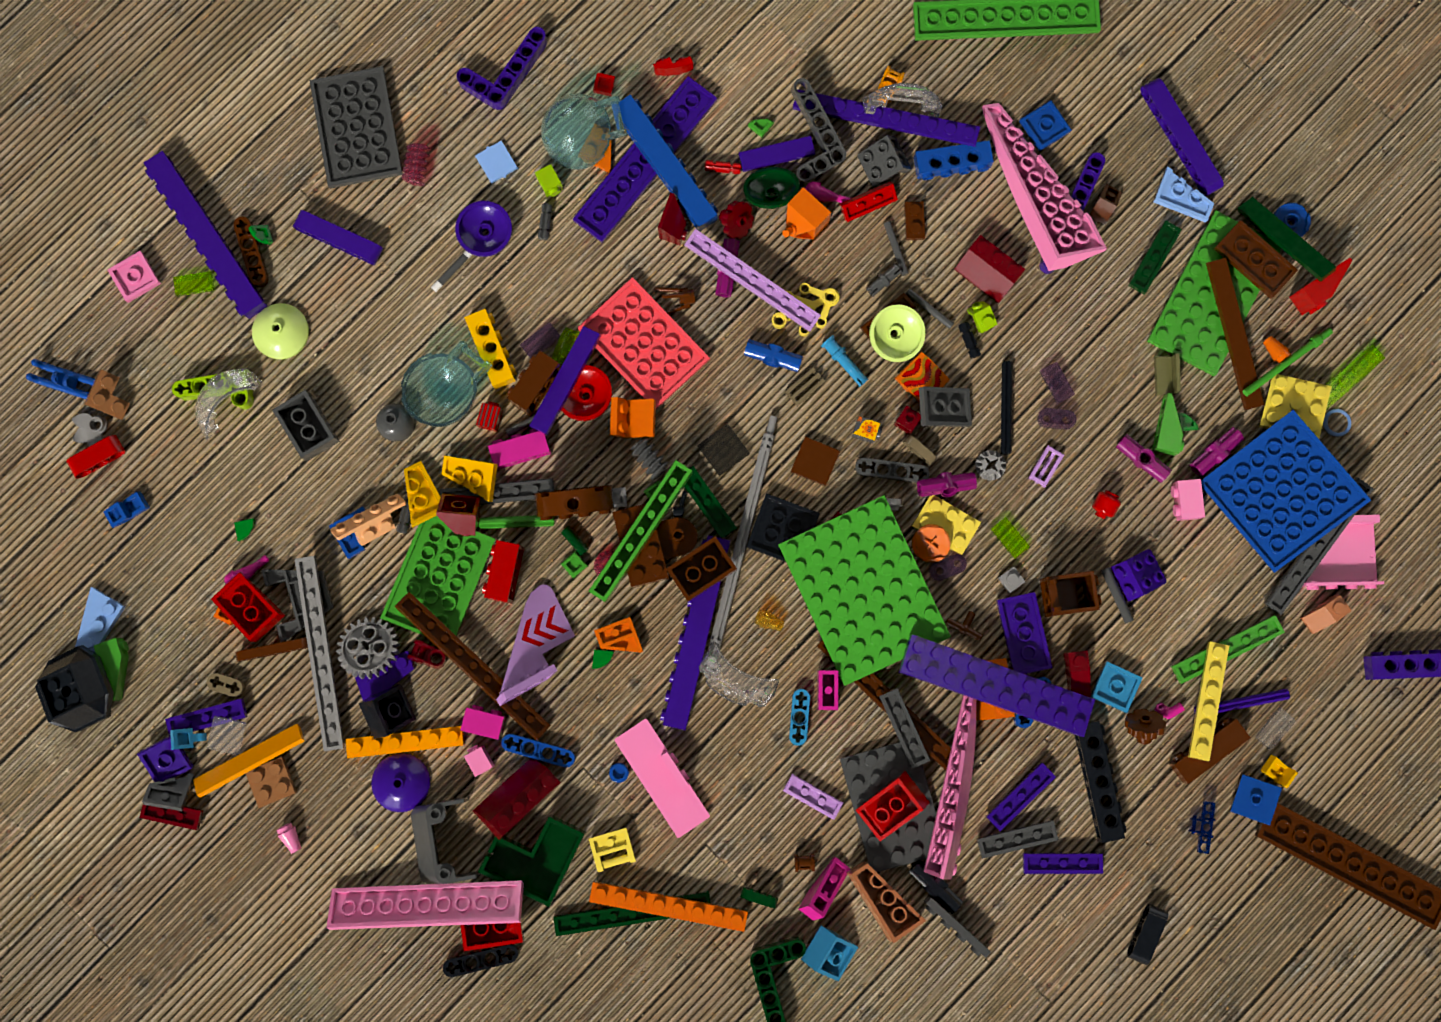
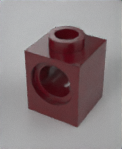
M906 405L894 425L910 435L920 421L921 414Z

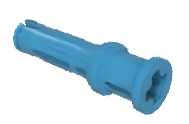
M834 335L821 345L832 356L831 359L837 360L859 387L869 380L845 353L846 349L838 344Z

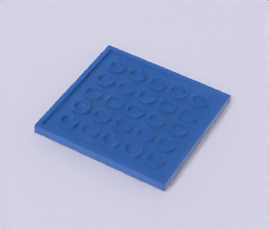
M1294 410L1201 480L1204 491L1273 573L1371 501L1368 495Z

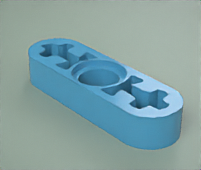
M798 689L792 695L789 739L796 746L803 745L807 740L810 695L804 689ZM800 692H803V695L807 697L802 702V706H806V710L801 708L794 709L795 705L799 706V700L796 699V695H799ZM798 711L805 714V720L802 723H797L794 720V714ZM793 724L797 726L805 725L804 730L800 728V734L803 735V739H800L799 742L792 738L793 734L797 733V728L793 729Z

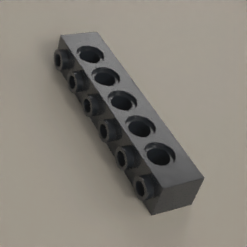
M1100 721L1088 722L1084 737L1074 736L1097 841L1105 843L1125 839L1126 826L1120 817L1122 807L1120 802H1117L1116 794H1118V789L1111 776L1114 772L1112 764L1108 762L1109 748L1103 739L1105 735L1104 726L1100 724ZM1093 736L1096 740L1095 746L1090 747L1088 745V739ZM1098 756L1100 764L1095 767L1092 764V759ZM1102 775L1104 783L1098 786L1096 780ZM1107 795L1109 799L1108 803L1103 806L1101 804V798L1102 796ZM1111 814L1113 817V821L1111 824L1107 825L1105 823V818L1107 815Z

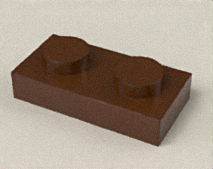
M924 201L905 202V240H924Z

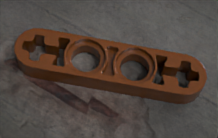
M238 217L234 221V230L249 279L256 287H264L268 284L269 277L258 241L250 234L248 229L253 224L246 217ZM243 222L246 224L245 230L248 234H245L244 231L241 228H239L242 226ZM247 239L253 240V245L250 248L244 247V242ZM253 256L258 257L259 261L256 265L249 264V260ZM254 270H258V273L263 276L260 282L255 280L258 276Z
M307 638L235 652L236 660L241 662L307 649Z

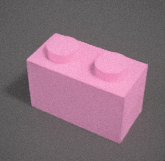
M1201 479L1181 480L1172 483L1171 496L1174 497L1173 514L1176 516V520L1204 518L1205 510Z

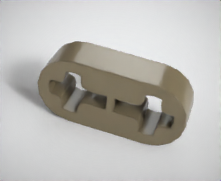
M909 435L903 441L904 445L927 465L931 466L937 459L928 448L912 435Z
M214 673L207 679L208 687L222 694L236 697L241 696L245 691V683L231 676ZM219 677V681L224 682V685H217L215 687L216 683L213 680ZM237 683L239 691L234 692L233 688L228 687L229 684L236 685Z

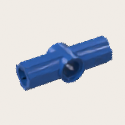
M751 339L748 340L744 352L745 356L760 360L768 366L782 367L794 372H798L803 358L801 355L785 351L784 348L778 345H767Z

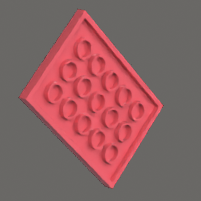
M633 277L577 328L580 332L583 326L600 333L601 337L595 348L643 399L656 400V410L710 360V357Z

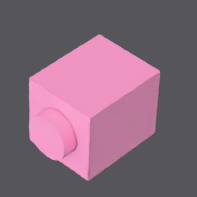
M475 745L468 749V754L464 756L475 777L495 767L484 746L478 747V745Z

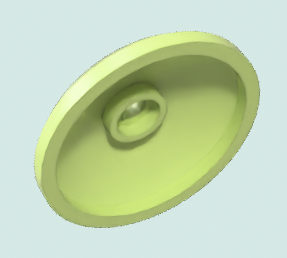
M284 303L273 304L264 308L257 315L252 326V338L255 346L264 355L273 359L282 360L297 355L305 347L309 337V325L304 314L296 307ZM275 326H279L278 331H274Z
M891 305L885 307L876 314L871 322L869 330L871 345L875 352L885 360L891 362L907 361L913 358L924 344V322L920 315L908 306ZM892 330L896 331L895 337L891 335Z

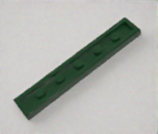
M1253 196L1238 207V212L1320 282L1336 270L1334 264Z

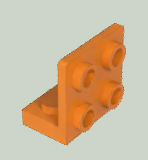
M611 397L610 435L618 438L654 437L656 400H626L620 397Z

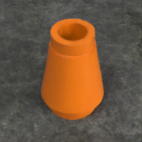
M1273 336L1268 337L1263 342L1273 361H1277L1278 364L1291 355L1290 349L1273 338Z

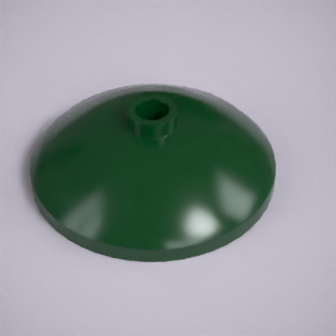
M768 167L752 173L745 180L743 191L745 198L752 205L763 209H777L786 206L800 191V183L797 176L790 170L780 167Z

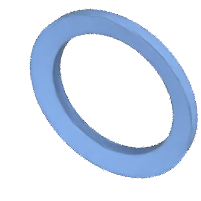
M1333 409L1325 414L1323 427L1332 436H1343L1351 428L1350 416L1341 409ZM1338 412L1347 418L1348 425L1343 432L1337 433L1329 428L1328 418L1332 413Z

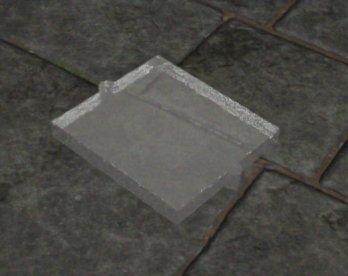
M214 716L207 749L220 751L222 754L239 755L246 723L232 720L231 717L227 719Z

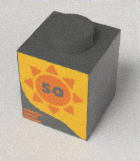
M859 416L852 437L873 444L875 439L879 440L882 429L879 428L881 423Z

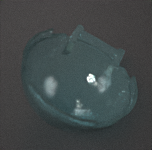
M575 93L565 95L552 103L545 112L541 124V140L549 156L565 168L575 170L586 169L599 162L605 156L604 153L609 146V140L628 135L627 129H624L619 107V96L598 101L589 95ZM612 106L616 131L611 132L610 120L604 107Z
M464 340L459 342L448 355L444 353H429L413 362L404 374L401 382L402 403L406 411L420 423L432 427L452 425L464 418L473 407L477 397V383L490 370L492 364L489 361H484L472 351ZM462 353L480 366L475 373L464 361L458 358Z

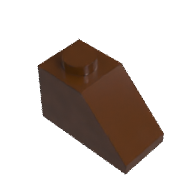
M1106 183L1089 214L1092 219L1097 223L1106 225L1116 209L1123 192Z

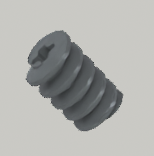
M648 437L640 440L629 451L634 450L632 452L633 457L638 456L637 462H643L641 465L642 469L648 468L646 474H652L650 479L653 481L668 470L665 468L668 462L661 463L664 456H656L659 450L652 451L654 443L648 445L647 443L650 440Z

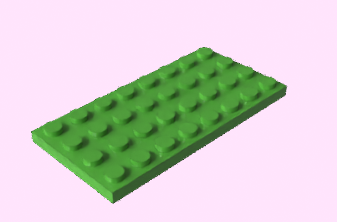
M1217 210L1213 212L1147 339V342L1172 355L1179 353L1181 360L1212 376L1217 375L1229 350L1206 263L1223 258L1214 248L1238 223V221ZM1252 229L1278 253L1280 252L1281 248L1269 237ZM1227 261L1242 321L1244 322L1260 289Z

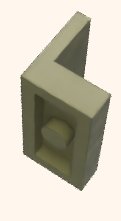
M1179 353L1171 357L1154 358L1155 395H1166L1167 393L1175 395L1181 391Z

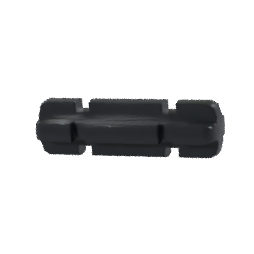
M969 322L961 323L958 328L960 333H963L962 338L966 348L970 350L968 351L971 359L977 358L981 355V352L976 347L978 344L973 332H970Z

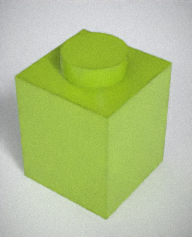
M551 164L534 172L546 197H554L563 190L562 184Z

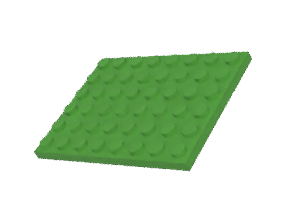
M885 495L778 544L844 686L902 660L911 634L935 643L951 637Z

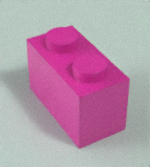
M817 671V710H838V671Z
M478 705L466 708L460 731L497 740L501 739L507 717L502 715V711L491 709V712L483 711L484 707Z

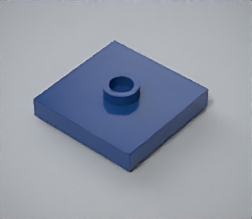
M1052 100L1019 121L1039 152L1072 131Z
M1242 774L1230 812L1270 826L1282 788Z

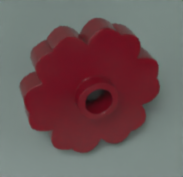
M733 201L728 205L727 209L721 211L719 221L724 226L723 232L728 238L741 240L747 236L748 229L752 228L754 217L751 215L752 207L747 202Z

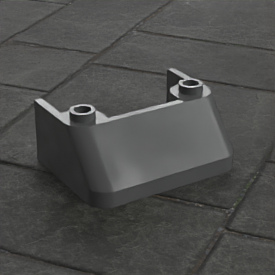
M469 796L416 806L412 810L411 820L420 878L424 883L447 884L475 879L481 875L478 871L456 875L455 869L451 864H440L434 824L441 823L445 819V806L469 801Z

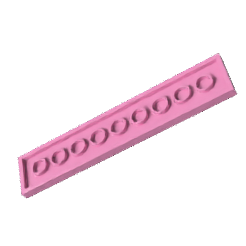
M523 881L332 888L326 928L338 930L521 923L524 883Z

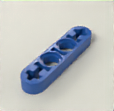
M507 734L501 741L503 749L508 752L561 767H570L576 760L574 752L569 749L516 734ZM511 737L516 743H520V739L523 740L520 745V751H517L519 746L513 745L509 748L506 740H509ZM527 742L533 743L535 747L534 752L526 753L524 745ZM547 747L553 750V756L550 759H546L542 754L543 750ZM557 750H560L559 755L562 756L569 753L572 761H568L567 764L561 758H557L558 762L554 761L557 756Z

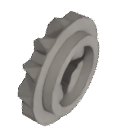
M987 450L976 459V471L985 480H996L1004 474L1006 461L1003 455L997 451ZM988 460L990 462L997 460V462H995L996 464L994 465L995 469L990 468L985 470L988 466Z

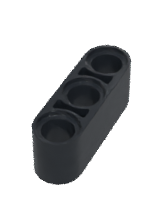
M1151 904L1146 905L1127 950L1128 958L1144 965L1150 963L1168 920L1167 911Z

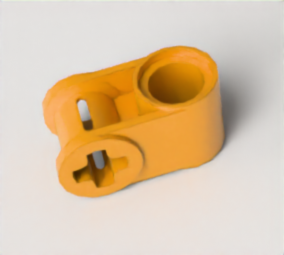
M889 65L883 74L876 94V100L883 105L892 101L905 75L904 72L899 73L891 69ZM882 91H887L889 95H884Z

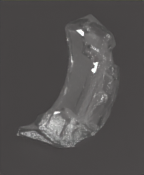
M911 83L891 84L862 98L864 110L867 114H874L878 106L886 107L888 100L922 103L921 111L927 112V116L936 118L939 117L942 109V102L934 92L924 86Z
M247 368L223 371L212 377L201 389L196 401L195 417L206 440L219 428L215 425L217 413L214 410L228 396L244 390H256L262 383Z
M714 641L699 665L700 672L706 677L705 682L714 692L728 701L746 706L747 703H752L758 707H765L774 697L779 683L777 679L760 678L739 670L723 656L717 643Z

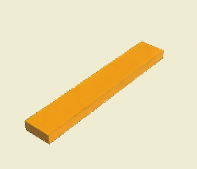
M295 724L193 779L196 795L201 798L303 743L305 740L301 727Z

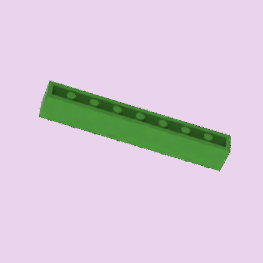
M675 460L589 589L590 593L605 603L609 601L692 476L693 472L691 469Z

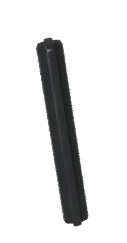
M1012 361L1002 362L1001 454L1006 455L1012 452Z

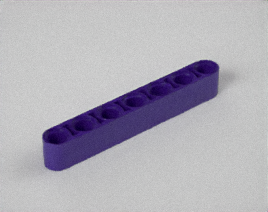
M1156 78L1143 85L1140 91L1145 102L1199 191L1204 196H1208L1224 186L1222 177L1162 79Z
M1098 152L1091 154L1085 162L1070 195L1074 200L1077 199L1079 201L1082 211L1085 209L1105 164V157ZM1091 161L1097 162L1098 166H1093ZM1083 177L1089 178L1091 183H1086ZM1076 194H1081L1083 200L1078 199ZM1041 258L1040 270L1046 274L1054 272V270L1048 271L1043 258Z

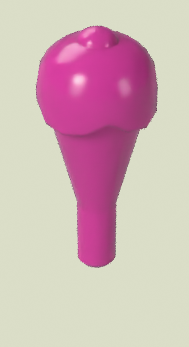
M812 181L804 187L819 202L842 203L851 199L850 197L830 191L821 186L819 182Z
M264 555L248 566L235 571L231 570L224 577L225 585L239 572L250 579L259 568L269 562V558Z

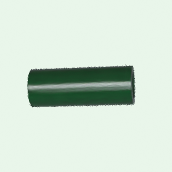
M570 525L562 530L561 534L580 556L589 550V547Z

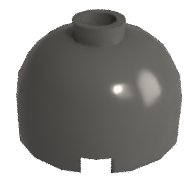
M392 403L380 409L376 417V427L385 439L392 442L404 441L411 436L415 429V418L407 407Z

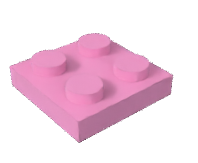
M141 251L108 269L124 300L128 303L161 284Z

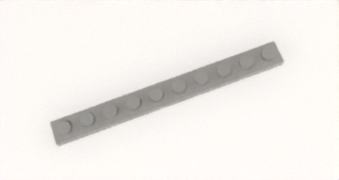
M316 556L296 558L295 566L324 752L343 749L345 745Z

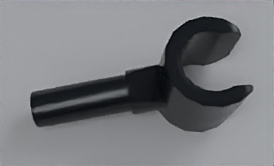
M686 491L682 492L679 506H673V517H682L684 515Z

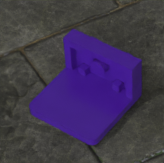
M1150 549L1144 550L1111 567L1128 602L1148 594L1167 582Z

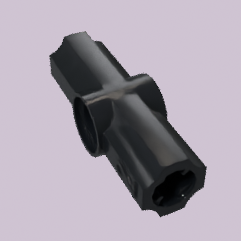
M917 861L910 868L909 872L951 914L956 912L963 904V901L949 888V885L943 879L925 873V863L923 861Z

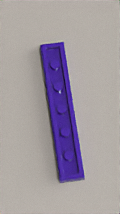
M583 326L529 426L548 435L601 337L600 333Z

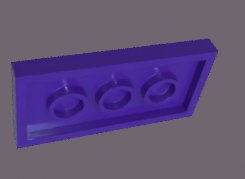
M1035 592L996 600L1012 670L1027 674L1053 668Z

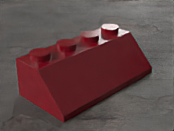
M530 758L482 801L473 812L500 840L561 782L547 767Z

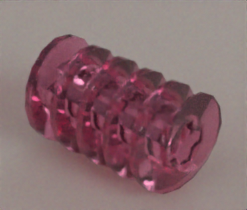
M419 143L409 144L406 147L408 152L405 154L407 159L404 160L406 166L403 167L402 179L415 186H424L425 183L420 181V179H426V176L421 174V172H427V168L423 167V165H428L429 162L424 160V158H429L430 155L425 151L431 150V148Z

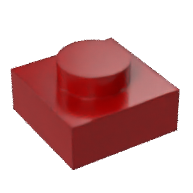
M597 73L593 92L612 96L615 76Z

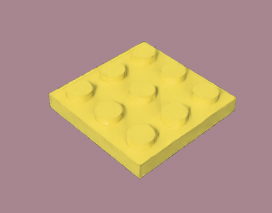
M1277 374L1270 381L1259 427L1268 429L1294 410L1319 439L1332 386Z

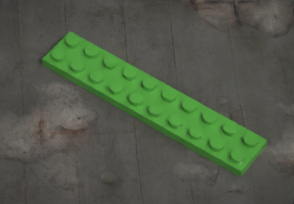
M952 0L913 2L915 41L1090 34L1101 31L1099 0Z

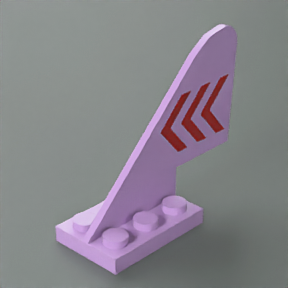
M548 585L538 586L530 593L525 603L501 691L496 699L499 706L550 679L558 670L554 664L548 665L543 654L575 637L552 588Z

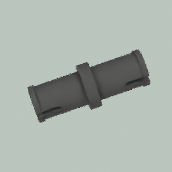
M893 264L886 272L880 273L878 278L866 287V290L869 291L868 293L874 297L884 287L890 286V282L902 274V271L899 270L900 268Z

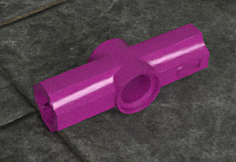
M732 238L724 239L722 247L738 258L740 241ZM718 269L715 295L724 298L731 297L734 280Z
M1234 427L1230 428L1219 439L1210 443L1204 449V452L1189 464L1191 470L1200 477L1203 476L1215 464L1217 465L1230 454L1229 452L1244 440L1243 434Z
M1125 434L1116 445V448L1131 459L1136 467L1142 468L1159 483H1162L1172 471V469L1155 457L1150 449H1145L1128 434ZM1141 454H1144L1147 457L1146 463H1143L1140 460Z
M943 472L936 478L917 480V492L921 497L939 494L943 497H951L959 491L977 488V478L973 472L952 475L951 472Z

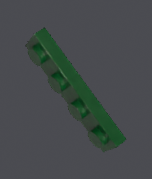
M1168 221L1162 224L1129 282V287L1143 295L1147 293L1181 233V228Z
M692 466L689 469L692 470L693 474L684 487L717 534L723 539L736 530L737 527L697 470Z

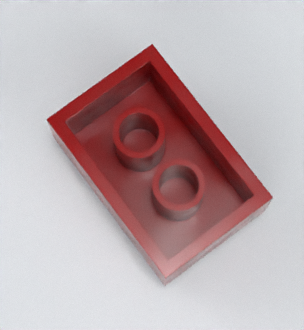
M496 540V544L492 545L491 555L493 559L492 563L488 564L486 572L489 575L488 582H484L482 593L485 594L484 598L513 604L524 547L519 544Z

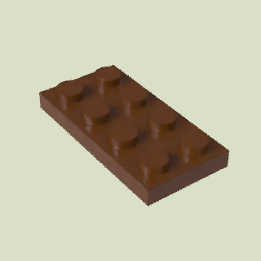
M1242 220L1214 248L1217 253L1226 258L1233 267L1270 299L1298 271Z

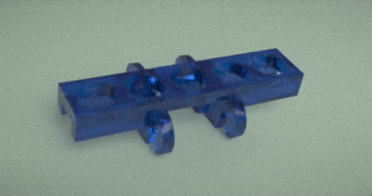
M1203 801L1202 813L1199 819L1196 818L1197 816L1190 817L1192 827L1188 831L1193 835L1197 833L1199 836L1197 852L1209 854L1211 838L1214 837L1212 835L1213 821H1216L1214 819L1216 803ZM1207 804H1211L1210 812L1206 810ZM1197 821H1201L1200 831L1196 830ZM1205 824L1210 825L1209 831L1203 829ZM1203 843L1206 844L1205 851L1201 850Z

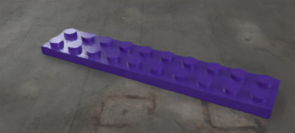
M687 76L654 117L652 125L655 129H660L664 135L663 140L666 144L670 143L676 153L717 102V97ZM633 143L573 218L576 224L601 243L607 239L657 176L635 143Z
M913 634L910 635L899 669V673L1080 737L1085 736L1095 702L1093 698Z

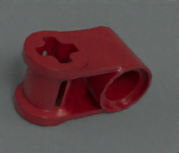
M414 640L415 645L411 654H408V659L434 669L444 667L446 657L440 649L430 646L423 641ZM434 655H441L442 661L436 664L431 661Z

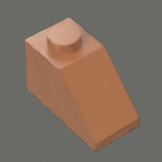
M1336 595L1326 599L1301 617V620L1310 632L1314 634L1336 623L1352 610L1341 595Z

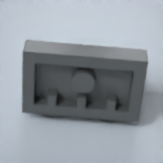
M886 135L857 155L872 187L880 185L898 172L907 173L912 170L897 138L894 136Z

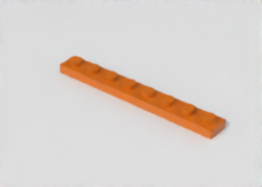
M595 881L592 883L589 899L591 903L742 932L745 931L748 915L747 910Z

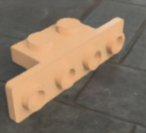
M399 494L389 496L386 500L372 505L369 509L355 514L344 522L338 523L330 531L337 540L355 533L358 543L363 546L395 529L390 513L406 505V502Z

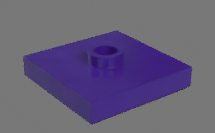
M171 735L137 753L154 782H163L193 768L192 762L183 749L171 750Z

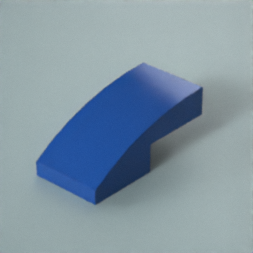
M136 491L122 502H116L103 511L111 527L115 528L133 519L150 507L142 492Z

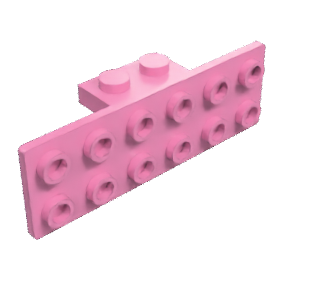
M644 719L615 739L621 752L677 838H680L710 817V814L687 781L690 779L684 769L680 770L677 765L679 763L677 757L673 752L671 754L668 752L648 719Z

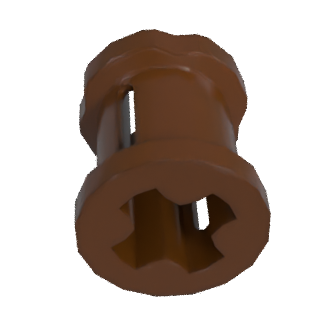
M794 854L795 872L799 870L815 871L814 854L810 856Z

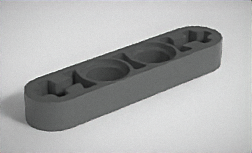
M861 458L855 464L856 473L866 477L917 483V480H922L919 479L918 475L914 474L912 478H909L910 468H913L912 472H918L921 469L922 473L926 475L922 479H928L930 475L926 466L871 458ZM866 462V466L872 467V463H876L874 474L871 473L872 469H866L865 472H862V468H859L858 465ZM880 464L887 466L888 472L882 475L877 471V467ZM904 467L907 470L906 476H898L896 473L897 468Z

